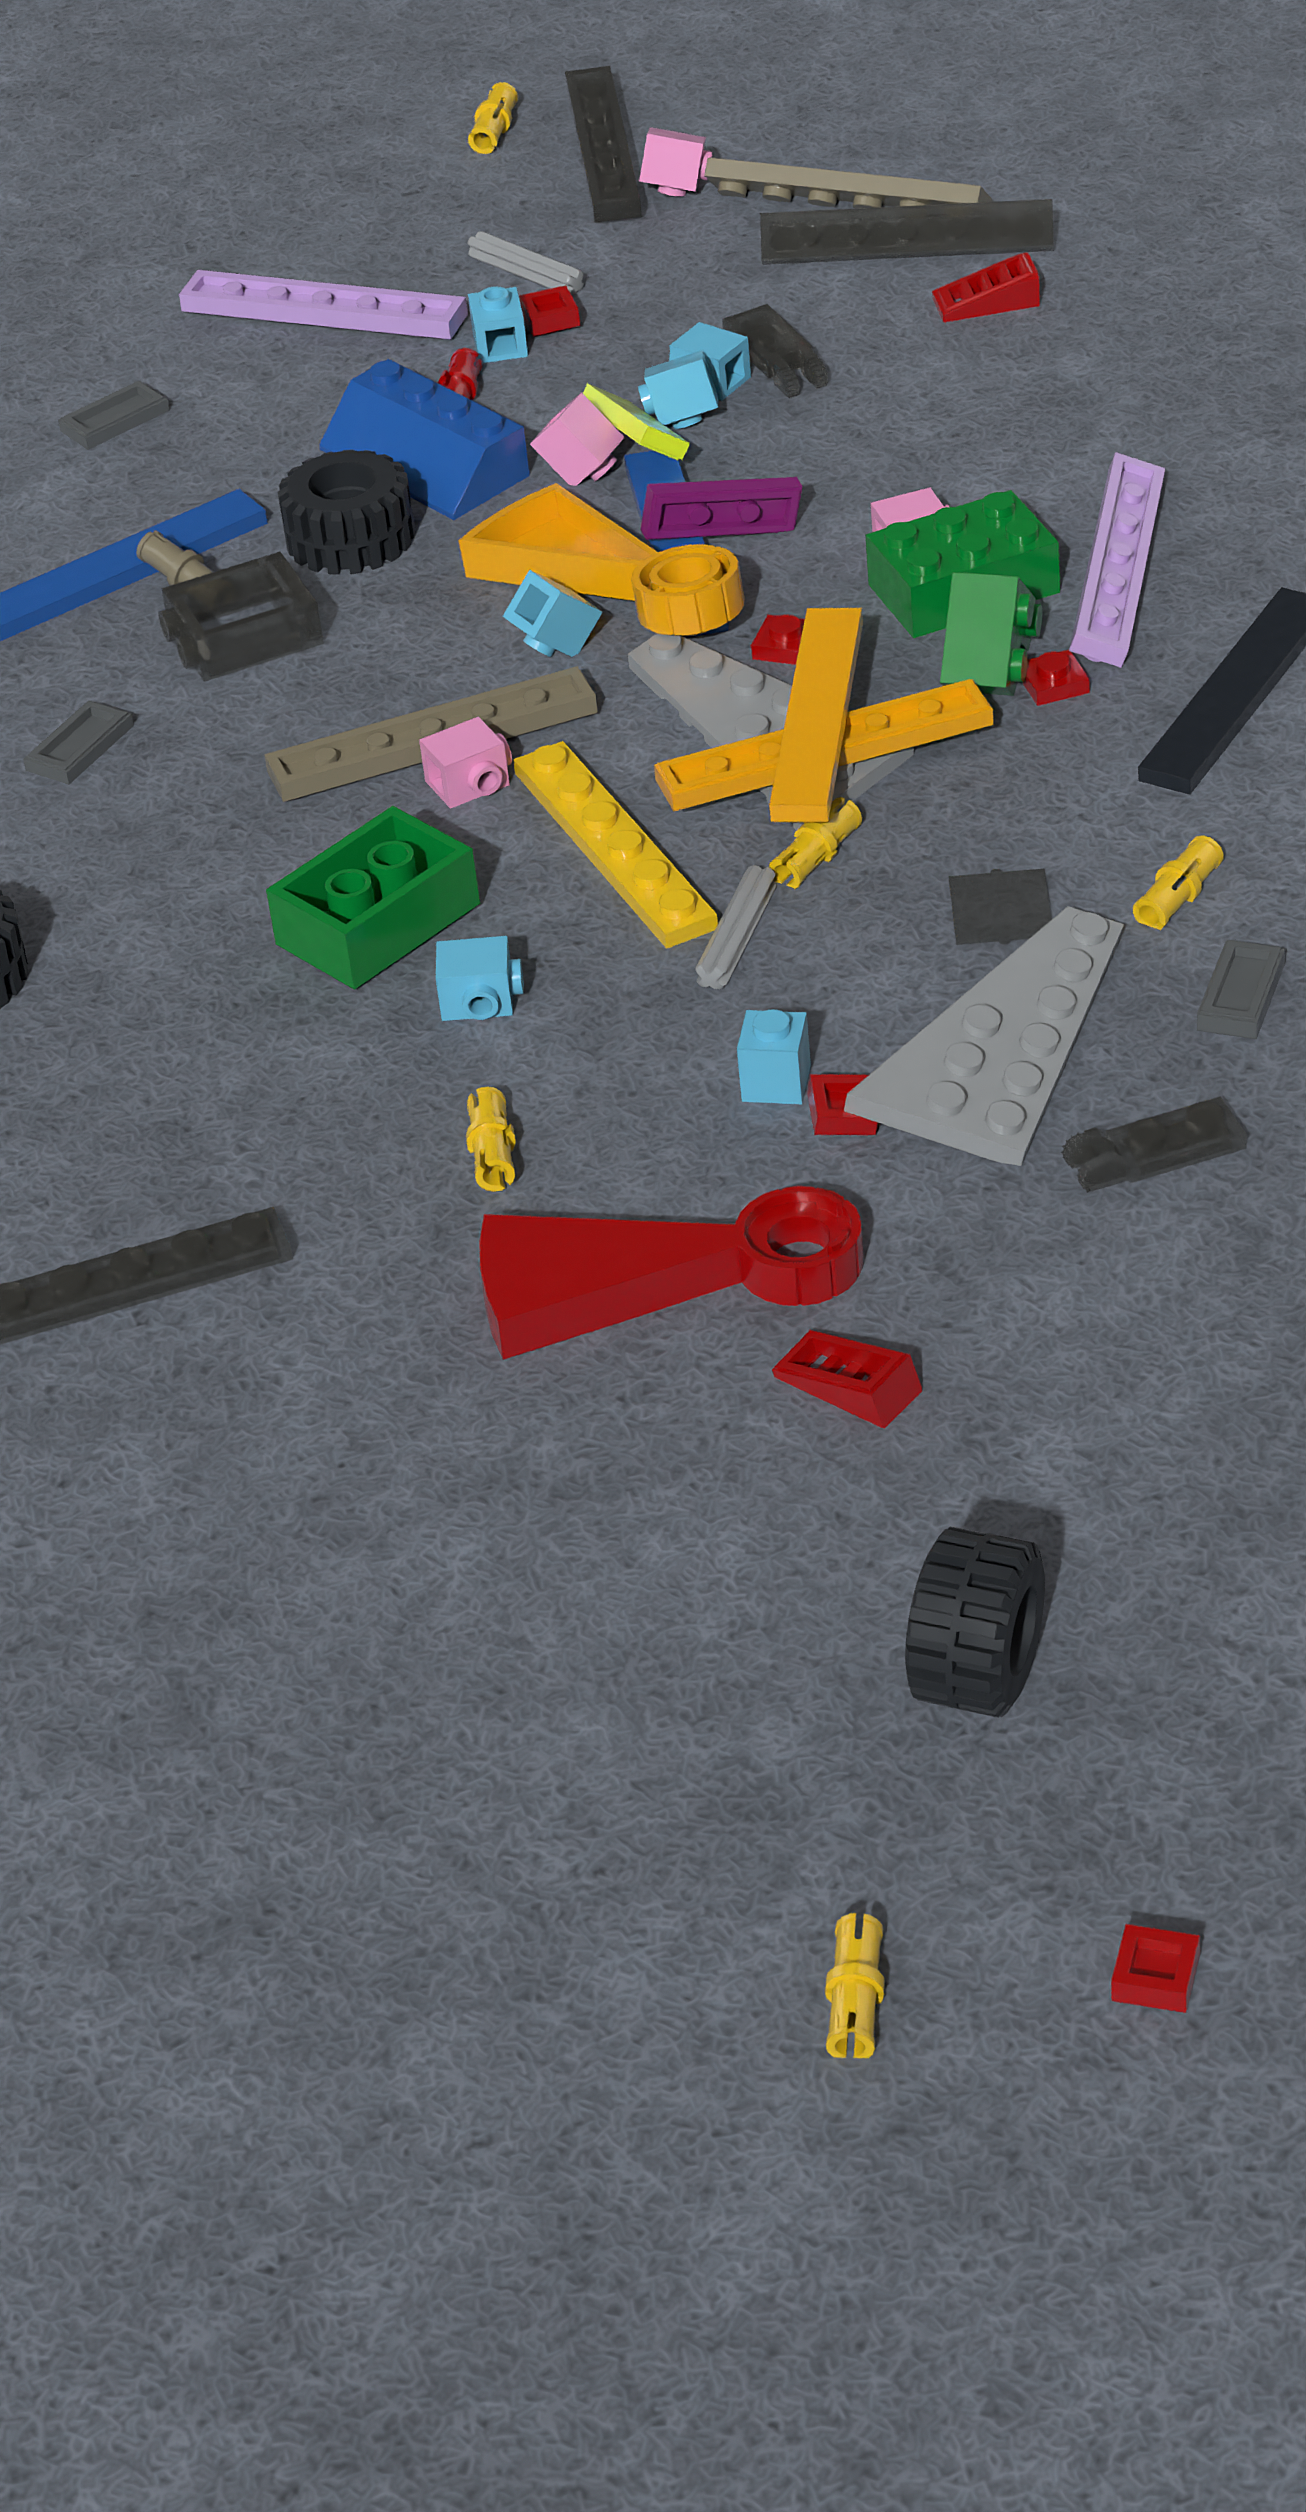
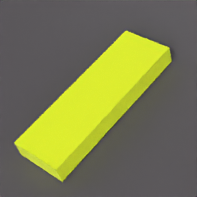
M587 383L583 394L614 427L644 447L675 460H683L690 445L689 442L630 401Z

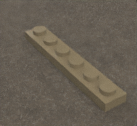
M710 157L707 158L704 174L718 188V193L724 196L745 198L747 191L763 192L762 197L766 200L790 202L791 196L808 197L807 202L812 205L835 207L837 200L853 202V208L857 210L881 212L882 205L899 207L898 212L903 215L926 217L927 210L945 212L944 217L949 220L972 222L973 215L988 216L992 198L979 185Z
M578 666L264 754L267 772L282 801L285 802L422 763L419 739L478 716L495 734L501 733L507 739L598 713L596 695Z

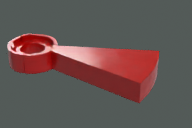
M810 1186L786 1187L782 1190L777 1189L762 1194L747 1204L739 1213L735 1224L484 1214L479 1240L480 1272L485 1308L491 1334L503 1360L631 1320L739 1283H743L752 1294L775 1304L786 1306L819 1304L848 1290L855 1283L864 1266L862 1227L857 1208L849 1200H844L843 1196L834 1191L823 1188L815 1189ZM794 1242H811L824 1248L816 1254L806 1257H788L776 1252V1250L784 1245Z

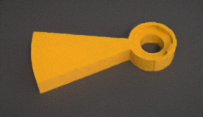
M557 483L527 495L479 523L458 540L466 577L521 585L530 569L571 589L575 593L635 601L641 625L658 634L692 636L705 633L731 621L739 615L744 606L745 598L739 561L728 549L719 546L715 547L714 545L693 544L657 552Z

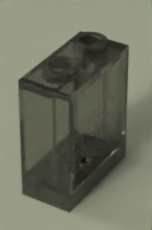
M281 551L161 588L165 610L159 611L158 617L162 632L168 642L176 640L177 651L183 666L186 669L194 667L204 682L324 644L317 602ZM271 602L275 608L205 631L200 625L201 623Z

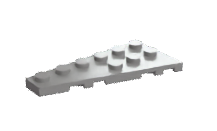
M657 633L628 653L629 668L660 699H666L679 711V717L689 727L693 725L704 736V741L711 748L784 729L792 688L791 685L680 635ZM914 747L838 767L832 801L839 797H843L845 800L844 804L837 811L839 812L849 800H855L914 755ZM773 785L759 788L767 797L768 803H770ZM793 822V828L797 831L805 822Z
M1067 906L848 1092L844 1112L992 1161L1021 1166L1120 941L1124 924L1103 918L1095 913Z

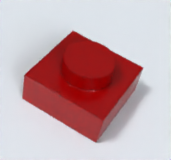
M566 285L519 295L523 318L533 336L580 326L579 309Z
M768 614L751 644L752 659L796 665L805 619L788 614L778 616Z
M1069 649L1060 652H1047L1039 657L1028 659L1026 677L1022 683L1037 706L1090 693L1089 678Z
M810 1074L807 1095L814 1135H876L878 1122L844 1112L847 1093L868 1075Z
M1125 1924L1111 1980L1112 2001L1187 2013L1200 1958V1935Z

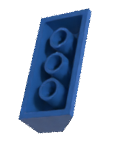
M390 359L375 363L369 370L350 380L319 444L320 450L325 453L355 449V451H375L377 455L385 454L392 457L393 462H399L404 467V472L407 473L410 498L452 520H456L530 476L524 426Z

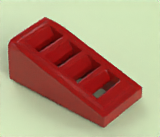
M1022 253L933 290L932 299L943 323L1040 306L1039 275L1029 253Z
M809 1330L772 1369L775 1378L884 1429L922 1392V1386L910 1354ZM821 1355L828 1357L817 1369L810 1367ZM843 1365L846 1366L839 1374H835ZM865 1375L869 1376L865 1381L861 1380Z

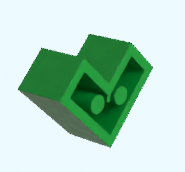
M952 572L940 683L943 686L972 679L982 694L1014 696L1016 682H1024L1027 672V651L1030 648L1031 637H1039L1041 631L1042 606L1041 604H1035L1036 598L1019 577Z

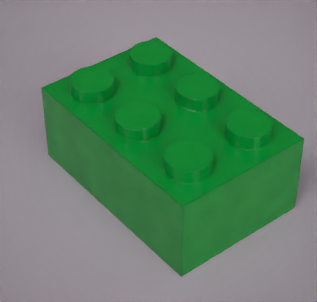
M1012 490L990 493L983 499L957 507L941 508L934 514L907 522L892 523L885 529L865 534L868 585L913 639L946 629L952 572L1019 577L1034 595L1035 600L1060 593L1059 542Z
M391 806L266 889L276 945L354 990L480 904L473 849L395 806Z

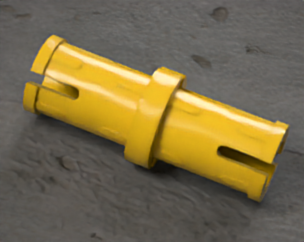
M506 82L494 84L491 88L492 90L489 91L487 100L478 106L474 116L475 125L468 136V143L475 152L480 154L493 152L501 133H505L509 129L512 121L511 111L518 100V93L511 84Z
M835 798L831 804L828 822H805L794 833V837H796L794 842L770 862L769 867L775 872L774 882L782 884L793 874V878L787 883V886L797 889L806 877L823 861L830 862L837 855V850L835 849L861 825L862 814L859 808L849 800L838 812L837 810L844 804L845 798Z
M1196 836L1176 860H1170L1163 864L1155 875V883L1133 905V915L1137 922L1161 930L1185 901L1193 902L1202 890V882L1223 861V851L1219 844L1208 836ZM1181 876H1185L1186 879L1176 890H1173V884Z
M481 1087L476 1089L478 1106L477 1097L472 1093L467 1100V1109L471 1123L466 1132L467 1148L470 1153L474 1152L475 1179L478 1185L487 1191H501L505 1189L503 1172L505 1181L509 1185L513 1183L515 1178L514 1165L511 1159V1152L516 1143L514 1128L511 1124L507 1125L506 1099L503 1093L493 1087Z
M856 1913L842 1916L835 1925V1966L828 1971L825 1984V1995L831 2003L826 2049L834 2058H846L847 2037L850 2032L855 2033L854 2058H869L875 2050V2004H880L883 2000L885 1982L883 1975L878 1971L883 1927L877 1918L868 1914L863 1915L861 1939L855 1938Z

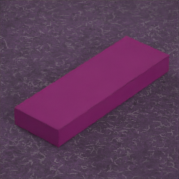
M797 477L647 484L640 530L646 540L792 531L796 526L803 486Z

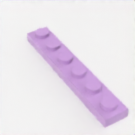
M197 270L179 293L181 310L183 312L450 340L468 315L466 297Z
M1116 452L1112 459L1069 651L1081 654L1091 661H1102L1122 668L1128 653L1165 468Z

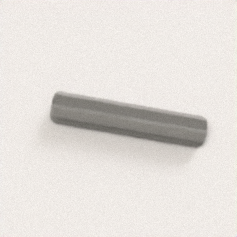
M479 231L475 237L471 236L467 244L470 246L469 255L471 258L549 289L566 285L571 296L584 287L582 282L583 273L580 269L483 231Z
M752 865L745 871L695 968L699 975L697 983L700 986L722 989L727 985L776 888V883L773 880L775 872L767 866L762 869L757 865Z

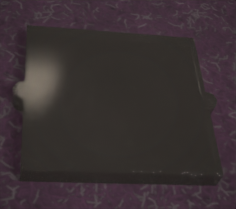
M1044 868L1007 872L993 869L990 873L948 876L956 945L998 941L1000 944L1006 945L1011 940L1031 938L1052 920Z

